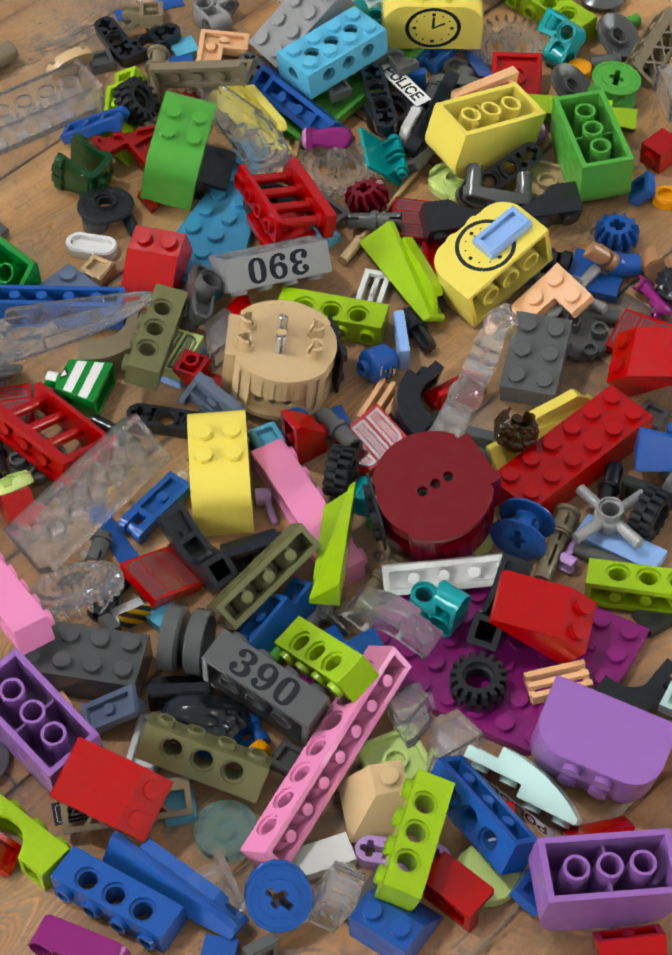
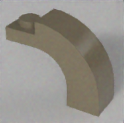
M129 298L127 320L124 327L118 333L102 339H80L77 360L110 362L114 365L115 374L124 371L121 370L125 353H131L129 349L131 336L133 333L138 334L139 329H136L139 315L146 312V310H142L141 300Z

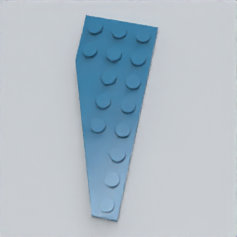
M251 137L237 154L227 191L223 192L210 188L176 231L187 234L193 249L180 287L188 279V273L195 264H201L211 270L208 256L245 249L250 246L252 230L247 223V212L243 205V196L235 187L234 176L237 174L239 164H245L252 175L265 174L271 156L269 152ZM218 290L216 292L215 300L218 301L224 294L223 291Z

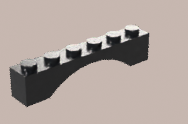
M576 181L552 184L535 200L521 206V208L536 220H539L546 228L556 224L564 226L574 224L578 221L583 211ZM449 199L423 203L419 218L425 242L443 244L449 235L460 230L470 217L476 216L482 210L471 209Z

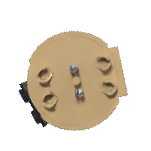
M269 300L255 303L243 309L241 315L229 313L220 388L228 394L235 396L238 402L244 406L243 410L264 419L281 421V411L292 408H302L308 411L309 415L314 414L320 410L321 404L326 400L330 391L331 381L335 393L339 392L340 381H344L343 364L347 362L348 354L346 346L342 345L340 341L339 326L334 324L331 314H328L327 319L323 314L307 305L287 300Z

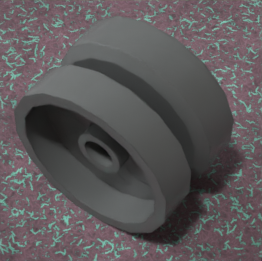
M171 603L167 606L161 622L157 644V666L160 671L176 673L183 665L187 675L203 677L202 656L215 641L216 613L214 610L198 607L191 614L186 605Z

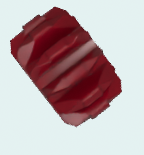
M364 177L362 181H354V185L347 187V192L344 194L345 203L349 212L368 213L372 210L380 212L386 210L387 204L390 202V195L382 179L376 180L375 177L365 179Z

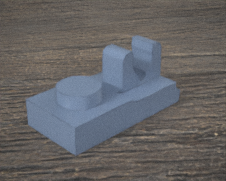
M132 683L81 705L82 717L99 734L138 717L139 713L142 715L147 713L145 700L137 697L136 685Z

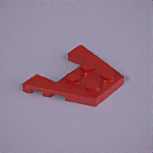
M156 124L136 128L135 132L125 134L122 131L112 133L111 137L101 138V136L91 138V145L103 152L105 150L110 152L112 156L127 149L136 161L145 168ZM141 190L138 191L137 198L151 214L154 213L161 204L141 199Z

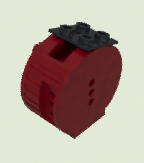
M424 431L406 436L387 449L376 465L372 482L368 472L366 473L367 484L362 485L368 515L371 516L376 542L382 541L384 551H386L387 539L396 550L410 557L413 562L469 556L487 538L494 520V508L501 504V478L468 432L459 438L453 433L444 431Z

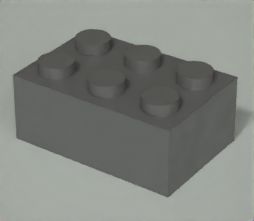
M523 311L516 312L499 384L500 400L539 407L559 396L572 339V320Z

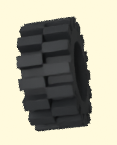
M140 76L130 77L114 88L115 92L113 93V97L116 98L113 101L114 105L124 106L129 110L130 116L127 119V123L130 125L133 123V126L144 124L156 117L159 112L157 107L159 106V101L155 100L158 96L152 92L154 88L152 86L148 87V81H142Z
M333 444L328 454V461H326V469L323 474L322 485L324 486L322 491L324 495L339 497L347 492L351 483L355 482V477H357L356 471L359 465L358 448Z
M648 484L643 489V494L640 493L638 496V501L634 503V509L630 512V518L627 520V524L644 540L651 542V540L655 539V536L660 533V528H663L665 525L664 522L670 515L668 514L669 511L672 510V493L654 484Z
M475 651L469 652V658L463 654L460 656L459 662L455 660L453 669L451 668L450 691L452 699H457L458 706L462 707L465 703V710L471 712L472 707H476V713H481L482 707H486V710L490 711L493 704L497 707L501 704V699L504 700L507 687L506 667L503 668V662L500 659L495 662L496 656L493 654L486 658V652L480 651V656H475ZM472 676H484L490 680V684L483 688H475L469 686L466 680Z

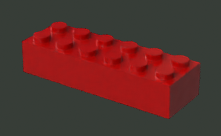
M611 384L538 439L534 445L521 452L496 471L501 478V504L506 499L515 497L525 498L539 503L553 515L558 504L568 503L577 496L576 489L580 485L584 484L586 487H589L602 477L610 461L621 462L634 452L639 428L652 429L654 416Z

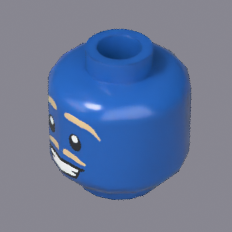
M378 344L360 352L356 367L358 374L362 378H365L369 383L376 384L381 379L385 378L387 380L394 377L399 368L400 360L393 348L386 344Z

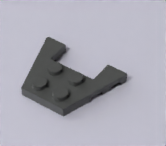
M389 46L387 54L373 61L380 65L388 63L399 77L419 70V61L414 57L409 59L404 56V51L399 48L392 49ZM361 69L347 78H351L354 75L361 73ZM345 79L328 89L331 103L352 96V88Z

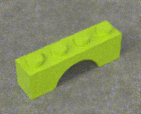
M0 790V830L11 832L23 841L18 855L22 873L46 892L53 885L51 880L52 873L71 850V846L60 835L55 837L49 833L48 828L39 818H30L16 800L11 799L9 801L2 795Z

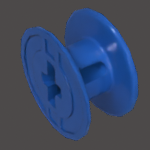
M516 497L506 499L499 509L501 520H497L491 525L489 534L492 541L505 553L523 559L531 560L541 557L545 554L547 547L545 537L551 535L555 530L556 523L554 517L545 507L537 502Z
M279 859L263 862L250 873L245 883V903L249 916L257 926L269 932L284 933L296 929L306 921L312 909L313 893L307 875L298 865L288 860ZM270 887L277 893L284 890L285 899L289 903L286 904L279 898L273 901L272 893L267 889Z

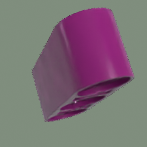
M53 915L44 916L28 944L30 950L36 955H131L130 951L121 943Z

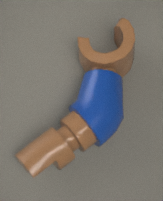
M594 241L587 246L583 255L604 268V272L608 275L621 278L641 275V271H644L646 278L655 281L658 278L657 272H661L662 269H665V266L671 267L668 258L662 257L659 259L657 245L647 248L640 257L639 254L612 251L603 244H598Z

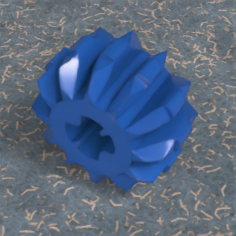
M614 211L612 216L604 214L603 218L598 220L595 225L594 240L612 251L630 253L638 244L639 225L636 224L633 217L627 218L626 213L617 215Z

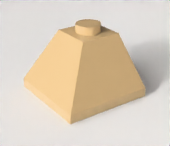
M402 759L369 765L346 777L338 785L347 836L351 845H355L361 837L366 835L388 837L390 834L393 836L396 826L391 825V820L397 806L402 807L404 800L403 797H400V791L406 779Z

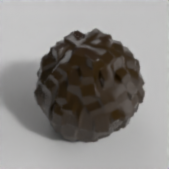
M509 407L507 410L503 409L494 419V438L497 444L501 445L506 451L511 453L523 452L534 445L538 439L540 431L535 420L536 415L526 410L522 416L513 414L510 420L509 413L512 408Z

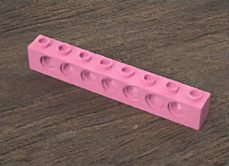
M369 645L363 656L380 676L355 703L344 696L341 699L335 698L241 847L240 851L256 867L263 862L273 859L292 862L412 667L394 646Z

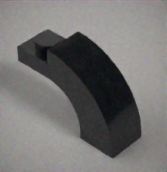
M436 360L429 367H421L417 373L409 369L402 377L391 404V419L407 436L418 432L431 431L435 420L422 406L421 397L438 383L444 367Z
M183 502L155 518L170 542L167 546L203 583L202 586L206 589L217 591L240 574L225 549H217L204 537Z
M503 553L490 593L482 608L475 613L467 642L495 652L502 647L509 634L489 623L501 572L509 570L530 576L534 562Z
M667 658L649 681L642 686H624L605 675L594 690L655 714L672 681L670 676L672 674V661Z

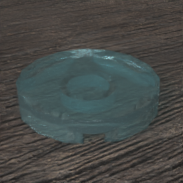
M220 800L210 803L199 812L194 820L193 836L196 846L205 857L211 860L212 858L220 859V862L239 860L245 856L240 849L255 827L257 820L255 814L247 805L236 800Z

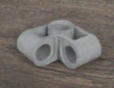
M193 0V22L200 29L230 31L233 26L231 15L237 10L239 2L237 0Z

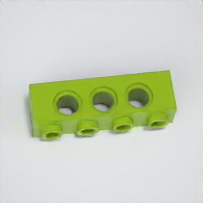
M505 0L506 5L539 25L547 8L551 7L585 29V42L594 37L597 16L572 0ZM573 30L570 31L568 39L573 36Z
M283 286L278 300L293 301L307 305L323 314L327 319L328 314H331L334 324L340 328V340L374 346L383 344L389 326V304Z
M589 558L584 595L597 602L596 606L628 611L645 610L672 615V568Z
M298 616L274 641L276 646L282 651L279 657L292 668L295 666L306 678L310 676L315 683L323 689L326 687L338 699L344 696L355 703L380 676L362 654L301 616Z
M419 768L412 779H405L400 791V797L404 798L402 807L397 806L391 820V825L396 827L393 836L388 835L382 850V854L387 856L384 865L379 864L373 879V883L377 884L375 898L410 912L421 901L455 786L454 782ZM416 806L423 808L425 813L418 811ZM407 834L414 836L417 842L411 841ZM398 863L404 864L409 872L402 870Z

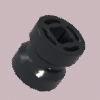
M551 248L553 260L541 269V273L546 274L556 263L568 272L573 260V252L566 250L557 252L555 248Z

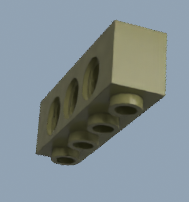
M156 283L153 293L147 294L144 303V309L147 310L145 314L140 313L136 329H139L138 334L133 333L129 344L131 353H125L122 361L121 370L125 371V383L157 391L186 310L187 291Z
M302 523L290 524L206 608L215 611L217 620L226 629L236 630L322 545Z
M154 712L150 715L134 757L256 803L273 759L262 749L244 747L237 744L230 737H218L207 733L201 726L195 724L186 725L176 721L169 714H157ZM168 739H176L182 746L173 747L169 744ZM198 751H207L212 755V758L205 759L198 754ZM228 763H239L243 769L234 770Z

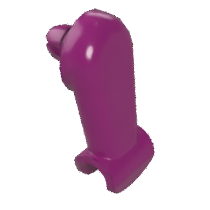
M344 126L316 129V127L304 128L301 135V142L305 149L322 147L344 150L349 148L354 140L352 131Z
M639 275L641 283L637 287L633 286L632 289L644 294L650 301L649 304L654 307L650 317L659 320L663 314L670 317L672 314L671 304L660 297L659 292L655 290V284L652 280Z

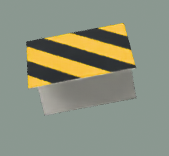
M140 597L111 609V613L121 625L122 631L146 622V616L151 613L149 602L144 604Z

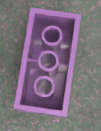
M15 648L0 660V741L39 784L50 793L78 736L103 747L100 734L31 662Z
M556 675L532 733L530 751L537 766L547 774L556 777L560 784L572 788L575 786L587 790L588 795L598 800L608 799L617 803H632L643 798L649 792L665 766L672 747V722L565 677Z
M670 828L541 837L536 839L528 857L539 923L542 928L552 931H569L640 925L659 920L672 912V835Z

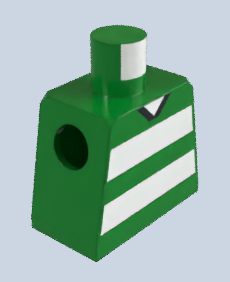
M71 359L67 362L62 373L48 371L44 384L48 388L55 389L57 395L85 417L91 419L95 414L100 415L116 383L113 363Z

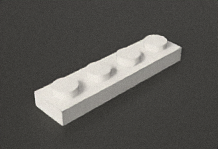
M497 553L381 565L384 596L408 595L411 593L413 585L420 581H428L438 587L441 581L446 580L459 589L492 586L503 554Z

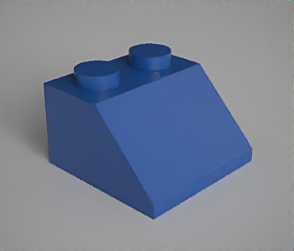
M376 888L369 890L348 916L349 935L380 955H417L442 922L443 916L420 902L410 912L375 898Z

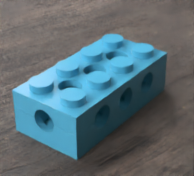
M353 6L277 51L279 76L311 100L387 54V29Z

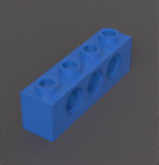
M462 755L438 758L431 774L455 783L446 813L453 824L471 841V844L479 850L491 864V867L500 875L524 871L529 863L528 857L537 839L535 834Z
M76 846L71 848L51 875L54 893L60 900L65 903L72 901L79 905L88 916L94 919L100 917L109 922L111 928L116 932L132 935L140 945L148 950L156 949L164 954L186 924L184 906ZM88 884H96L93 888L90 889L83 888ZM115 899L123 900L119 904H110ZM144 914L151 915L146 920L137 919L138 917Z

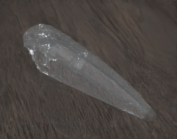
M226 86L196 87L202 100L217 103L214 121L231 144V149L254 175L276 172L288 162L291 151L284 136L274 123L263 114L262 110Z
M136 291L33 303V305L7 308L4 312V318L0 319V366L24 361L28 357L80 341V339H85L99 333L153 302L152 294L150 291Z

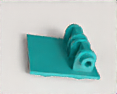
M359 127L360 144L364 150L365 164L368 169L382 175L388 182H393L401 187L403 184L402 179L406 178L409 173L401 137L397 134H390L387 140L382 141L362 127Z

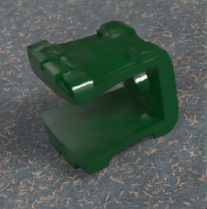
M76 133L71 141V159L60 152L54 159L51 169L54 187L61 191L64 189L82 196L91 189L109 186L114 171L112 154L106 150L103 152L85 140V136Z

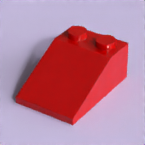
M139 225L135 226L127 248L121 287H125L127 307L129 306V298H136L141 300L142 310H147L144 309L145 299L148 293H153L156 283L180 289L193 252L187 234Z
M635 327L617 333L606 382L610 385L612 384L628 397L671 386L672 327Z
M503 570L498 582L489 623L558 664L572 662L586 653L597 602L572 587Z
M78 736L49 797L135 840L145 842L174 782Z

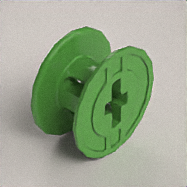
M606 61L595 66L592 71L593 83L589 86L587 92L603 89L607 99L613 100L612 107L632 109L636 104L635 92L641 86V76L638 71L632 66L619 61Z

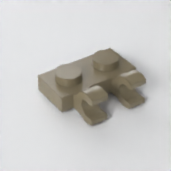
M163 1L139 2L137 5L130 3L122 4V10H124L122 11L123 23H125L123 24L124 31L133 30L137 24L145 26L147 29H155L159 25H164Z

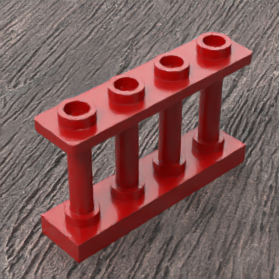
M297 157L287 158L286 167L283 169V172L252 175L245 164L238 165L237 174L234 176L235 187L240 191L245 203L250 206L255 218L260 221L265 233L270 236L274 243L280 242L282 229L314 226L323 238L334 236L337 214ZM281 182L287 185V187L261 189L259 186ZM294 197L297 199V201L271 204L269 199ZM304 211L308 215L282 219L279 216L281 213Z
M42 382L35 384L32 400L10 410L0 403V439L59 487L69 483L71 465L95 454L106 463L112 461L115 440ZM38 409L46 415V417L30 424H26L20 419V417ZM56 424L65 430L49 439H45L38 434V432ZM74 439L84 445V447L67 455L57 449V447Z

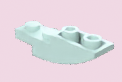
M469 744L464 757L472 760L470 765L485 774H488L489 769L501 774L498 779L499 781L516 788L518 783L521 784L516 797L524 800L522 807L539 815L541 810H544L553 815L552 822L567 829L570 828L571 824L574 826L581 825L583 820L575 805L553 778L539 766L507 747H503L499 757L477 746Z

